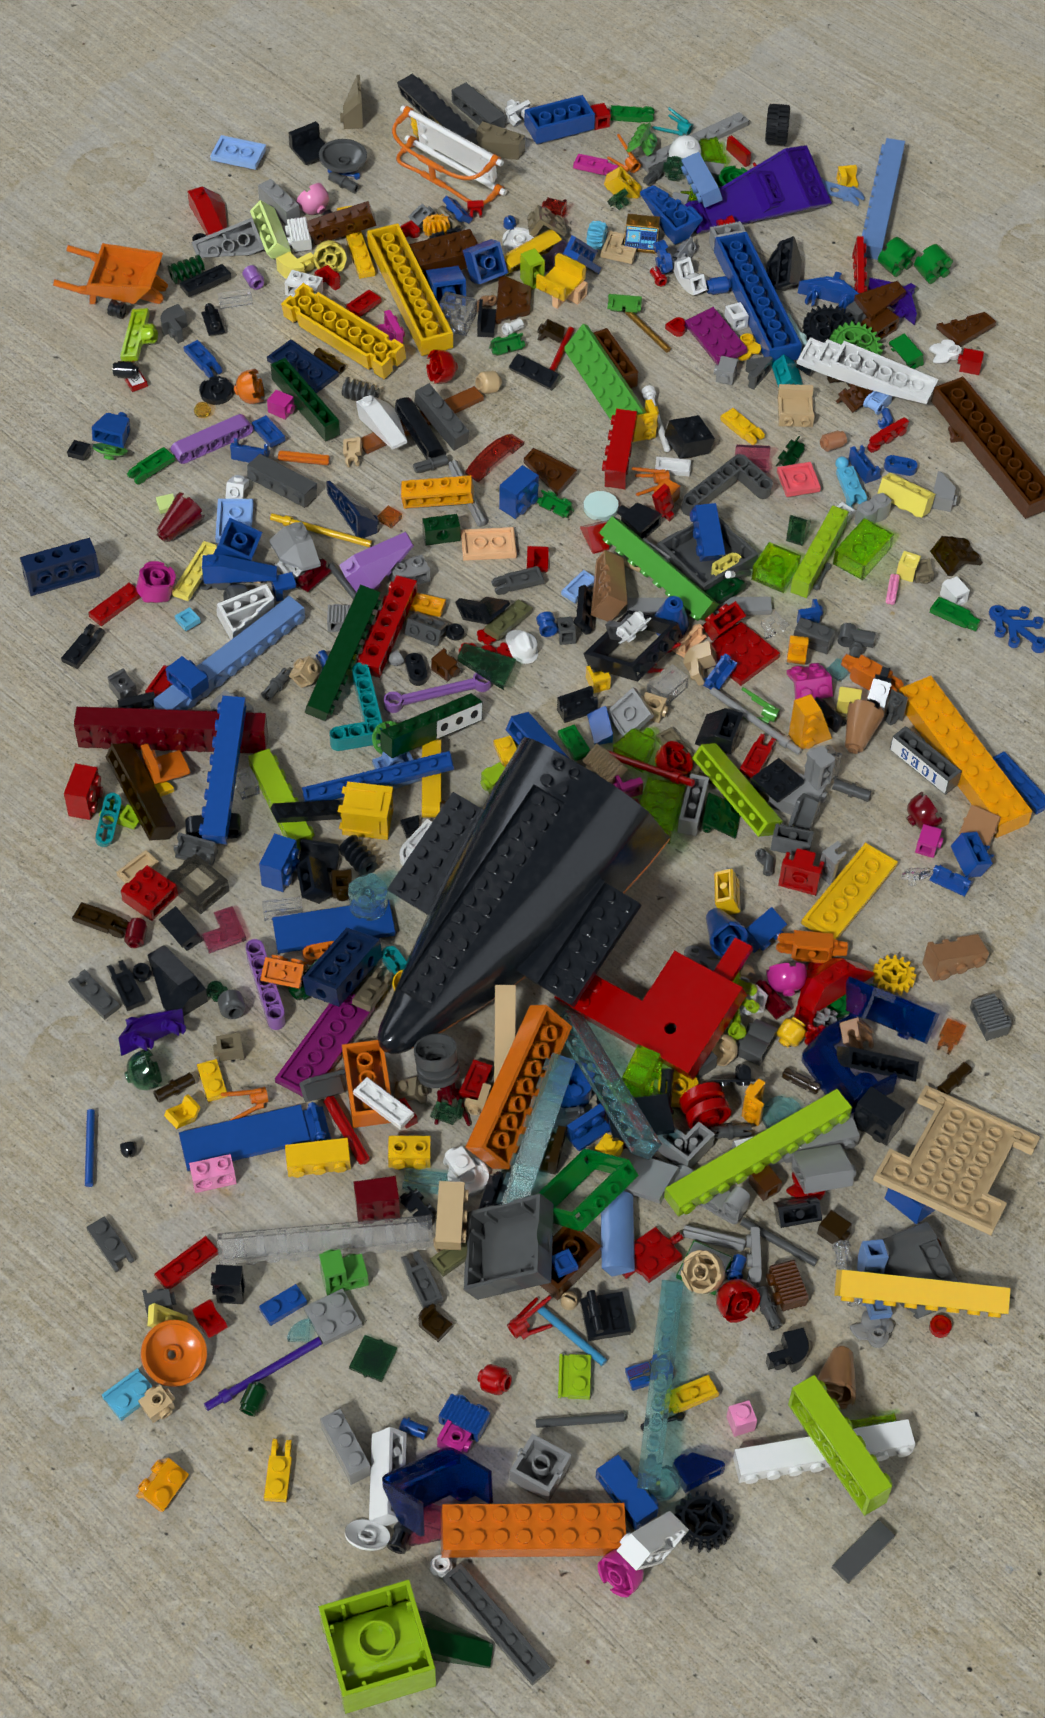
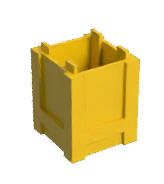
M347 781L346 787L343 786L342 794H345L343 805L338 807V812L341 813L342 819L339 825V829H342V835H357L358 837L388 840L394 811L393 787Z

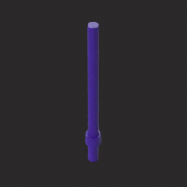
M317 1337L233 1387L221 1390L217 1396L205 1402L204 1407L209 1411L221 1403L226 1404L232 1400L233 1396L245 1390L249 1383L259 1382L322 1345L320 1338Z

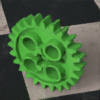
M851 321L850 325L846 322L843 327L839 325L829 338V340L840 345L846 341L880 356L883 352L881 349L883 344L878 343L881 338L875 337L877 332L872 333V327L866 329V324L860 326V322L857 325H854L853 321Z

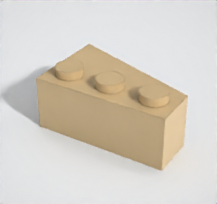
M439 1181L435 1249L461 1250L462 1243H466V1230H463V1223H467L468 1210H464V1204L468 1203L469 1190H465V1182Z

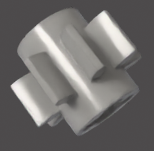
M825 1007L824 1011H817L818 1014L813 1019V1021L818 1023L816 1027L824 1025L828 1032L829 1030L836 1031V1026L840 1022L836 1018L838 1013L834 1010L830 1011L827 1007Z

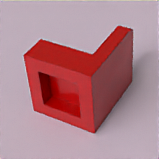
M527 546V568L539 566L541 572H548L549 547Z

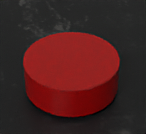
M944 1315L934 1316L929 1324L930 1332L938 1338L948 1336L952 1328L950 1319Z

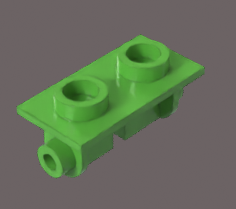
M609 294L607 309H611L610 311H622V308H625V312H641L642 296Z

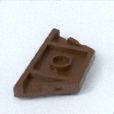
M504 275L499 277L496 324H501V320L508 318L511 321L518 317L530 315L531 286Z

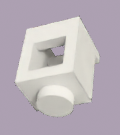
M741 302L725 306L724 316L733 331L748 327L749 315Z

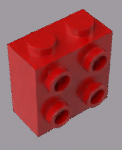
M148 865L139 870L135 877L129 883H125L120 890L122 901L150 921H153L178 896L176 884Z

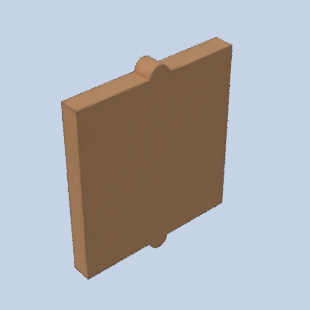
M971 805L967 816L963 818L964 823L959 834L977 832L982 843L989 846L994 834L997 833L996 829L1001 817Z

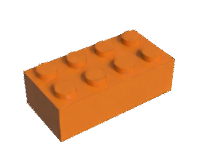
M378 1040L343 1044L342 1055L353 1128L390 1123L353 1094V1090L368 1077L391 1095L385 1052L380 1048Z

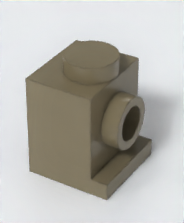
M240 1032L216 1036L217 1044L213 1045L214 1056H219V1062L234 1059L244 1060Z

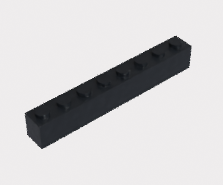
M412 73L397 82L401 96L421 115L476 145L478 144L475 129H471L468 123L463 121L458 113L455 114L452 108L445 104L443 99H439L437 94L432 92L427 84L424 85L419 77L417 78Z

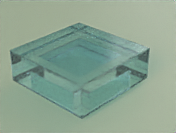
M837 658L826 670L834 679L841 682L850 672L841 666L842 661Z

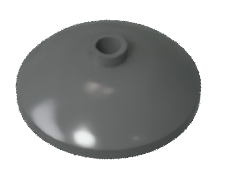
M335 139L322 146L319 151V160L330 171L350 173L358 170L365 164L367 151L357 141Z

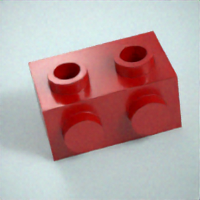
M736 601L730 605L726 603L718 609V614L712 613L705 618L706 623L702 626L712 641L746 616Z

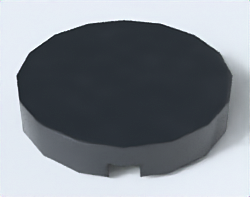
M221 376L210 377L209 380H204L199 386L200 397L204 402L211 405L224 404L233 396V385L227 378Z

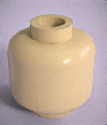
M483 371L479 373L475 380L476 388L483 394L496 393L502 384V379L496 371Z

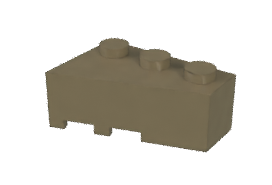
M483 121L476 130L477 146L503 159L519 160L525 151V135Z

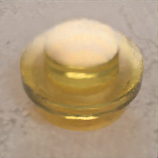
M199 402L194 408V414L199 418H206L211 414V407L206 402Z

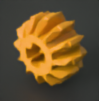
M444 214L427 216L423 220V231L426 236L444 231L445 235H447L446 230L450 229L448 216H444Z

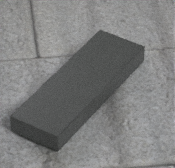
M877 1520L832 1565V1569L849 1584L894 1539L895 1535L883 1523Z

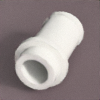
M520 318L511 323H504L502 332L504 335H510L517 330L523 329L524 323Z

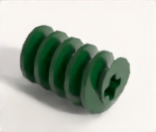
M196 255L195 258L190 257L189 260L184 259L183 263L178 261L177 265L172 263L171 267L167 266L169 275L176 285L178 284V279L183 282L184 277L189 279L190 275L194 277L196 273L200 274L202 271H205L200 255Z

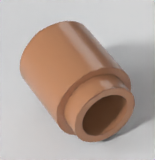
M839 430L824 434L820 439L821 448L827 452L841 448L847 443L846 434Z

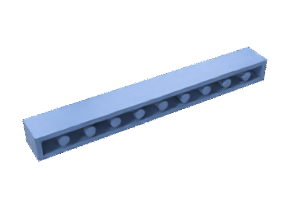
M886 138L885 144L881 146L878 164L881 165H877L873 184L876 186L872 187L871 196L874 197H870V207H868L866 215L869 219L866 218L864 228L867 229H863L862 233L864 243H866V253H864L866 258L878 260V256L883 250L905 141Z
M290 596L285 598L196 666L199 670L205 671L209 677V688L194 700H191L177 687L171 685L154 698L155 709L188 710L194 707L198 701L207 697L211 691L220 687L224 681L234 676L242 667L247 666L255 657L261 655L264 650L274 645L294 627L300 625L305 620L304 607Z

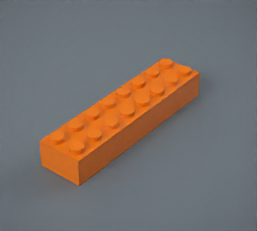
M547 1005L529 1006L466 1144V1149L492 1169L510 1168L572 1029L569 1023Z
M624 1503L442 1504L440 1512L441 1558L605 1556L607 1553L618 1549L622 1545L620 1543L621 1539L626 1535Z

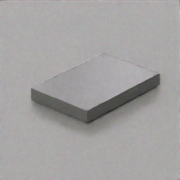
M624 1150L620 1157L629 1159L639 1175L624 1191L661 1204L664 1199L665 1188L673 1184L680 1172L679 1167Z

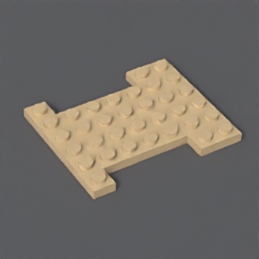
M925 1085L917 1103L935 1112L910 1157L889 1149L873 1181L991 1236L1007 1203L988 1193L1011 1148L1014 1147L1032 1155L1040 1137Z

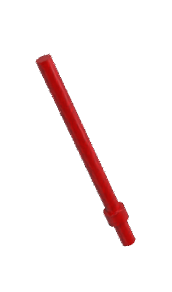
M607 750L621 763L670 779L671 782L676 784L681 783L693 787L695 784V780L683 776L682 773L670 772Z

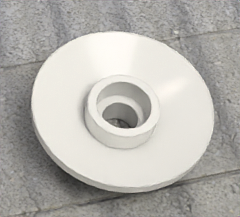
M367 1519L352 1521L345 1528L347 1541L362 1550H380L386 1547L390 1541V1533L386 1527Z

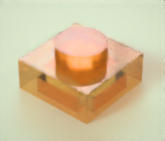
M388 505L377 518L379 522L392 529L402 519V513Z

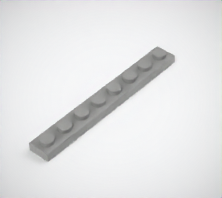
M738 112L689 136L698 140L702 148L747 127L749 120ZM671 144L653 152L649 156L640 158L639 163L641 167L649 173V170L654 168L659 162H664L665 164L672 162L673 159L669 157Z

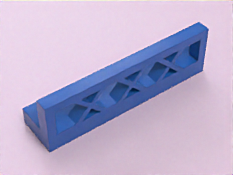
M572 235L563 254L598 274L601 270V267L593 263L598 251Z

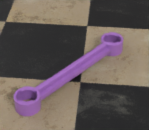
M478 671L472 679L403 695L398 692H389L384 696V708L387 712L397 713L402 709L403 705L471 689L486 692L492 686V677L486 671ZM485 679L488 682L484 684V682H479L478 680ZM390 700H397V701H399V703H398V704H395V703H390L389 701H390Z

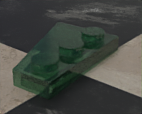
M466 643L463 644L457 658L458 662L504 690L516 664V659Z

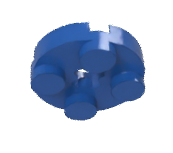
M665 240L653 243L655 253L657 252L658 256L655 258L657 267L661 268L662 274L672 272V258L666 250L668 248Z

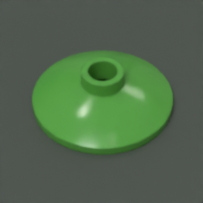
M104 443L93 445V449L103 454L104 458L108 460H114V457L123 456L128 453V450L125 448Z

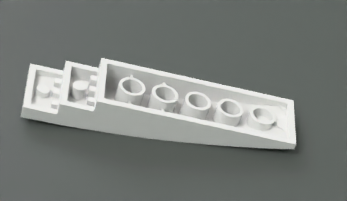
M809 338L797 361L798 365L832 378L883 394L927 404L939 380L846 341L840 345L828 339L823 343Z

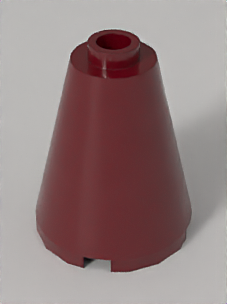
M179 492L175 496L157 527V536L162 541L167 540L170 542L202 521L205 517V514H200L202 509L190 497H182L184 493Z

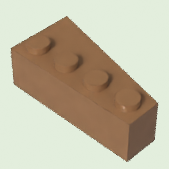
M604 550L596 559L591 615L608 622L618 617L620 611L627 604L624 558Z

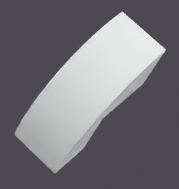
M684 256L672 261L673 272L686 292L696 295L708 290L704 274L694 273L690 257Z

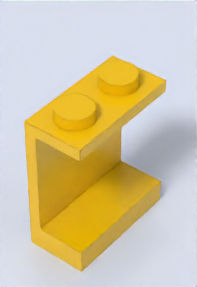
M558 253L555 256V266L545 277L540 274L536 275V288L564 301L586 279V266Z

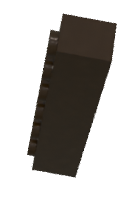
M132 743L111 744L106 754V759L149 841L170 839L176 828L175 822L171 818Z

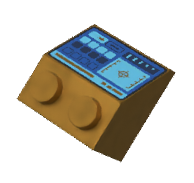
M628 214L624 246L637 248L636 252L656 254L653 243L658 241L660 217Z

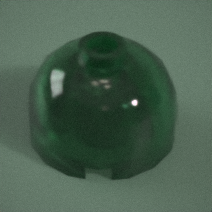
M142 1049L134 1053L127 1062V1071L124 1072L127 1082L132 1083L139 1090L149 1091L161 1087V1084H159L162 1082L161 1072L157 1061L153 1062L150 1057L154 1055L149 1049H147L148 1051Z

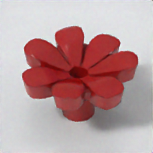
M809 1024L807 1026L808 1031L804 1034L806 1038L804 1042L806 1045L810 1044L812 1048L816 1047L817 1041L822 1043L825 1040L824 1037L829 1036L830 1033L824 1025H820L817 1028L813 1024Z

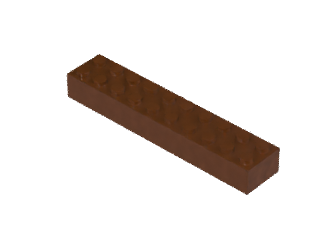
M962 376L934 387L931 399L933 405L1021 515L1026 519L1044 512L1045 476L968 381Z

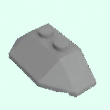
M295 522L283 527L269 540L281 562L299 567L302 571L321 566L313 540L302 522Z

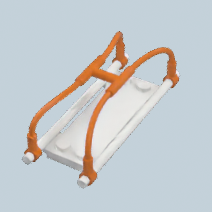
M401 106L400 111L403 113L396 119L392 127L393 137L402 147L396 157L397 162L401 166L420 174L423 178L439 187L447 189L465 202L472 200L436 178L435 170L460 180H476L492 189L493 191L483 201L484 205L491 202L497 195H506L507 190L500 184H495V179L497 178L496 166L501 167L504 164L501 157L486 151L431 119L416 113L411 107ZM407 117H412L417 122L419 141L414 136L407 135L405 137L407 143L404 144L397 136L396 128ZM417 147L467 176L452 173L429 158L417 154L410 148ZM409 152L418 158L419 161L428 165L429 173L402 162L400 159L401 155Z

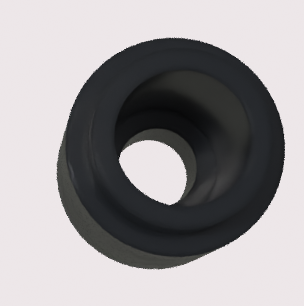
M118 361L113 363V376L135 379L136 375L138 376L139 366L134 361Z

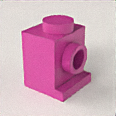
M447 1420L437 1438L438 1448L460 1459L464 1452L468 1453L473 1444L471 1433L452 1424L449 1420ZM453 1436L459 1438V1440H454Z

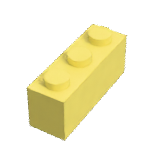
M891 472L882 477L877 493H884L892 500L891 503L899 509L907 510L914 516L921 518L930 513L936 495Z

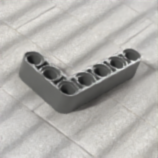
M737 454L685 494L681 511L683 514L690 516V512L695 505L708 504L737 480L758 498L767 499L771 494L773 481L745 455Z

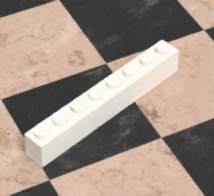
M908 1419L853 1429L857 1436L860 1435L866 1444L865 1448L878 1461H883L896 1455L898 1457H906L913 1452L915 1447ZM810 1436L735 1449L733 1456L739 1483L745 1482L746 1484H753L765 1478L775 1480L782 1475L788 1474L789 1476H798L805 1471L820 1472L824 1468L830 1467Z

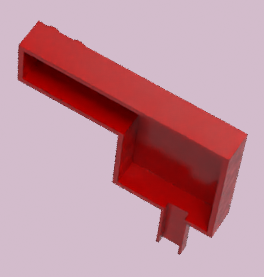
M735 937L714 971L674 950L643 1000L634 997L595 975L575 1007H572L556 996L554 998L562 1007L687 1078L694 1080L747 996L743 987L734 983L733 980L753 951V947ZM668 1024L676 1025V1031L673 1034L665 1032Z

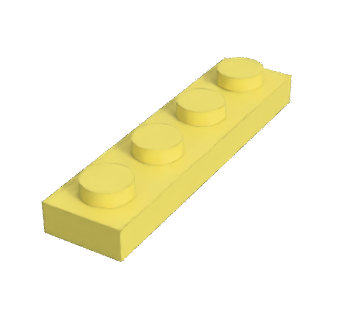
M203 541L172 590V596L186 601L191 599L202 581L200 580L201 575H203L202 557L203 555L214 554L217 545Z

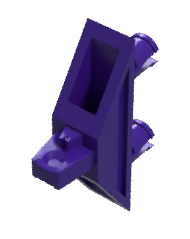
M870 277L868 290L891 282ZM910 283L903 287L906 290L905 296L894 305L889 306L895 310L893 313L900 318L904 317L915 325L917 312L912 295L915 293L916 286Z
M176 1009L146 1014L139 1018L130 1017L126 1019L127 1026L118 1038L121 1056L138 1048L148 1051L147 1048H153L154 1041L173 1033L179 1036V1033L184 1034L186 1026L184 1024L183 1010Z

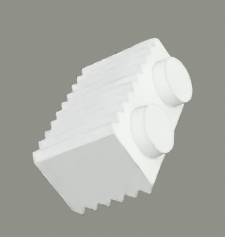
M305 216L303 218L298 217L297 219L288 218L287 226L284 227L286 236L289 235L287 241L292 248V252L312 250L307 218Z

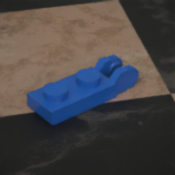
M199 340L183 347L184 352L204 371L208 378L214 376L209 368L211 366L218 374L222 373V368L215 357Z

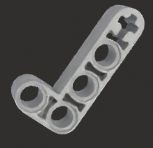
M680 1164L678 1166L680 1172L674 1182L687 1176L694 1170ZM735 1186L731 1192L719 1193L706 1204L701 1203L700 1206L735 1225L749 1207L750 1195L745 1189Z

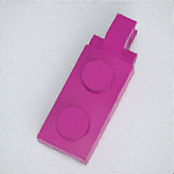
M578 154L573 163V169L607 175L618 168V165L609 163L607 159Z

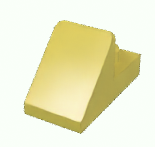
M156 1303L149 1305L147 1326L151 1328L167 1320L188 1321L187 1315Z

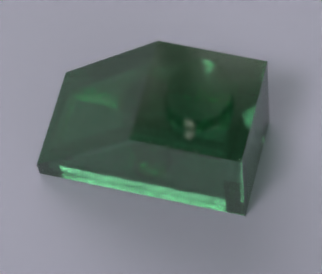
M795 514L790 515L786 541L803 546L809 533L811 519Z

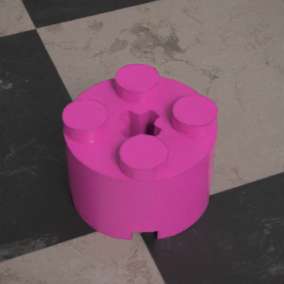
M147 562L139 571L136 585L137 592L146 603L168 602L172 595L176 574L170 566L168 568L162 562Z

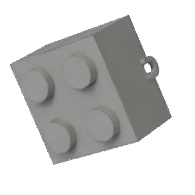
M532 1433L524 1448H520L517 1453L518 1458L510 1470V1481L549 1502L571 1465V1454Z

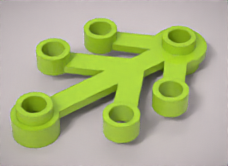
M740 973L737 974L733 982L743 987L746 994L750 996L755 995L758 989L757 986L751 982L747 983L741 980ZM745 998L741 1004L751 1013H756L760 1008V1004L752 999L748 1000ZM739 1008L732 1018L733 1022L728 1027V1035L737 1040L744 1038L746 1035V1028L741 1024Z

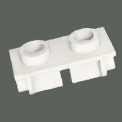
M641 611L634 612L627 619L628 621H625L617 628L616 634L622 638L619 644L624 641L629 643L636 638L635 633L643 631L647 627L646 623L651 618L645 620L644 614Z

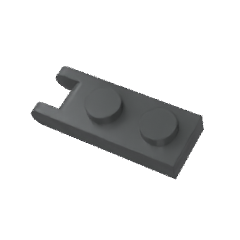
M105 1216L86 1227L88 1233L115 1273L119 1271L116 1263L122 1259L127 1258L130 1264L134 1262L133 1257Z

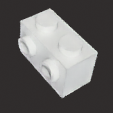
M295 270L290 272L284 283L285 295H291L292 297L295 296V290L302 283L313 288L314 294L317 292L322 294L324 290L322 277Z

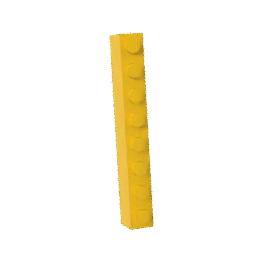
M836 1270L834 1296H841V1301L854 1302V1298H860L862 1303L875 1304V1300L883 1301L885 1306L896 1307V1302L904 1303V1308L917 1309V1305H925V1310L938 1311V1307L946 1308V1312L959 1313V1309L967 1310L968 1315L980 1316L981 1311L988 1312V1317L1001 1318V1314H1009L1010 1288L851 1270Z

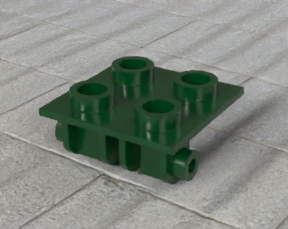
M709 792L702 822L703 832L710 833L711 830L715 829L736 839L740 820L739 813L727 800Z

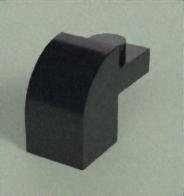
M804 1327L783 1332L781 1338L783 1350L767 1353L766 1365L768 1370H781L789 1365L791 1373L804 1365L809 1349V1342Z

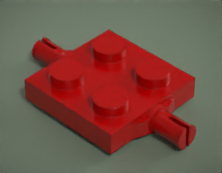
M654 1227L635 1240V1271L622 1274L623 1277L627 1279L636 1272L650 1283L682 1261V1254L674 1246L683 1240L682 1234L677 1232L672 1237L667 1238Z

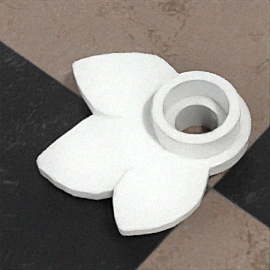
M949 339L942 340L941 343H936L929 347V351L936 354L933 363H946L949 360H956L959 358V354L962 353L961 347L955 345L954 341Z

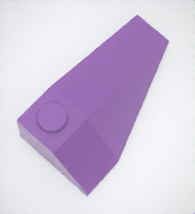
M404 532L354 554L339 566L356 593L360 584L377 590L381 586L380 582L384 577L392 573L390 570L396 563H400L414 545L408 533Z

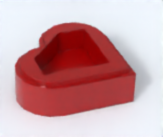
M412 220L400 226L405 237L417 238L420 236V228Z
M676 317L665 324V329L674 336L681 337L685 334V320L681 317Z

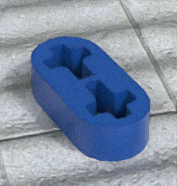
M890 455L885 458L884 469L887 472L912 476L917 471V462L910 458Z

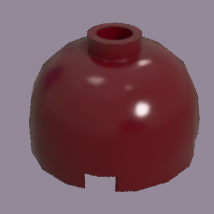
M923 792L915 795L908 803L907 812L909 816L906 818L912 827L916 825L922 830L923 824L938 827L943 823L941 817L937 819L935 815L938 812L927 795L923 796Z

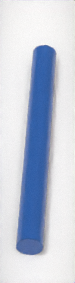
M93 1109L87 1110L86 1187L93 1186L95 1110Z

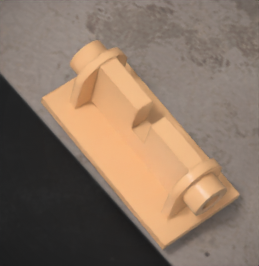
M695 624L677 642L681 643V646L672 649V651L684 658L690 648L701 643L707 637V635L702 633L703 626Z

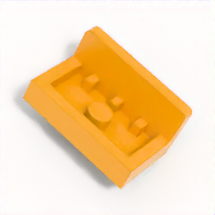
M759 1078L754 1084L751 1083L745 1091L746 1095L741 1115L748 1123L757 1126L760 1125L764 1109L762 1099L765 1082Z
M170 1458L159 1459L154 1463L151 1468L152 1473L148 1479L145 1478L139 1484V1491L136 1494V1497L145 1499L160 1512L165 1510L189 1475Z

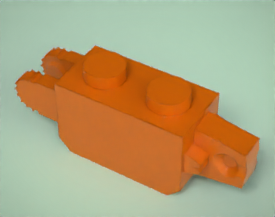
M846 654L841 663V666L851 673L850 679L852 682L869 691L875 674L880 675L882 665L862 654L859 658ZM890 670L888 678H892V685L889 695L892 689L898 692L897 690L904 686L902 680L893 676V671Z
M794 930L793 933H779L777 937L780 942L776 945L777 952L791 954V958L795 961L825 963L832 959L833 956H847L848 942L833 939V934Z

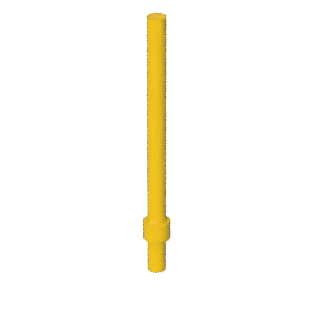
M272 513L270 516V520L283 523V526L302 522L287 515L281 516ZM302 522L308 531L369 548L372 546L371 540Z

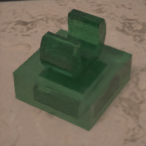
M624 188L614 194L607 201L610 207L616 204V208L621 210L623 208L621 202L624 206H627L629 204L628 199L625 198L628 194L627 190Z

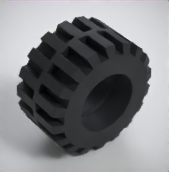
M770 103L768 106L765 134L766 144L784 146L787 144L790 119L789 105Z

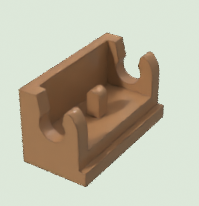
M859 1017L840 1023L844 1045L864 1050L863 1042L868 1041L869 1047L871 1049L874 1047L872 1035L874 1030Z

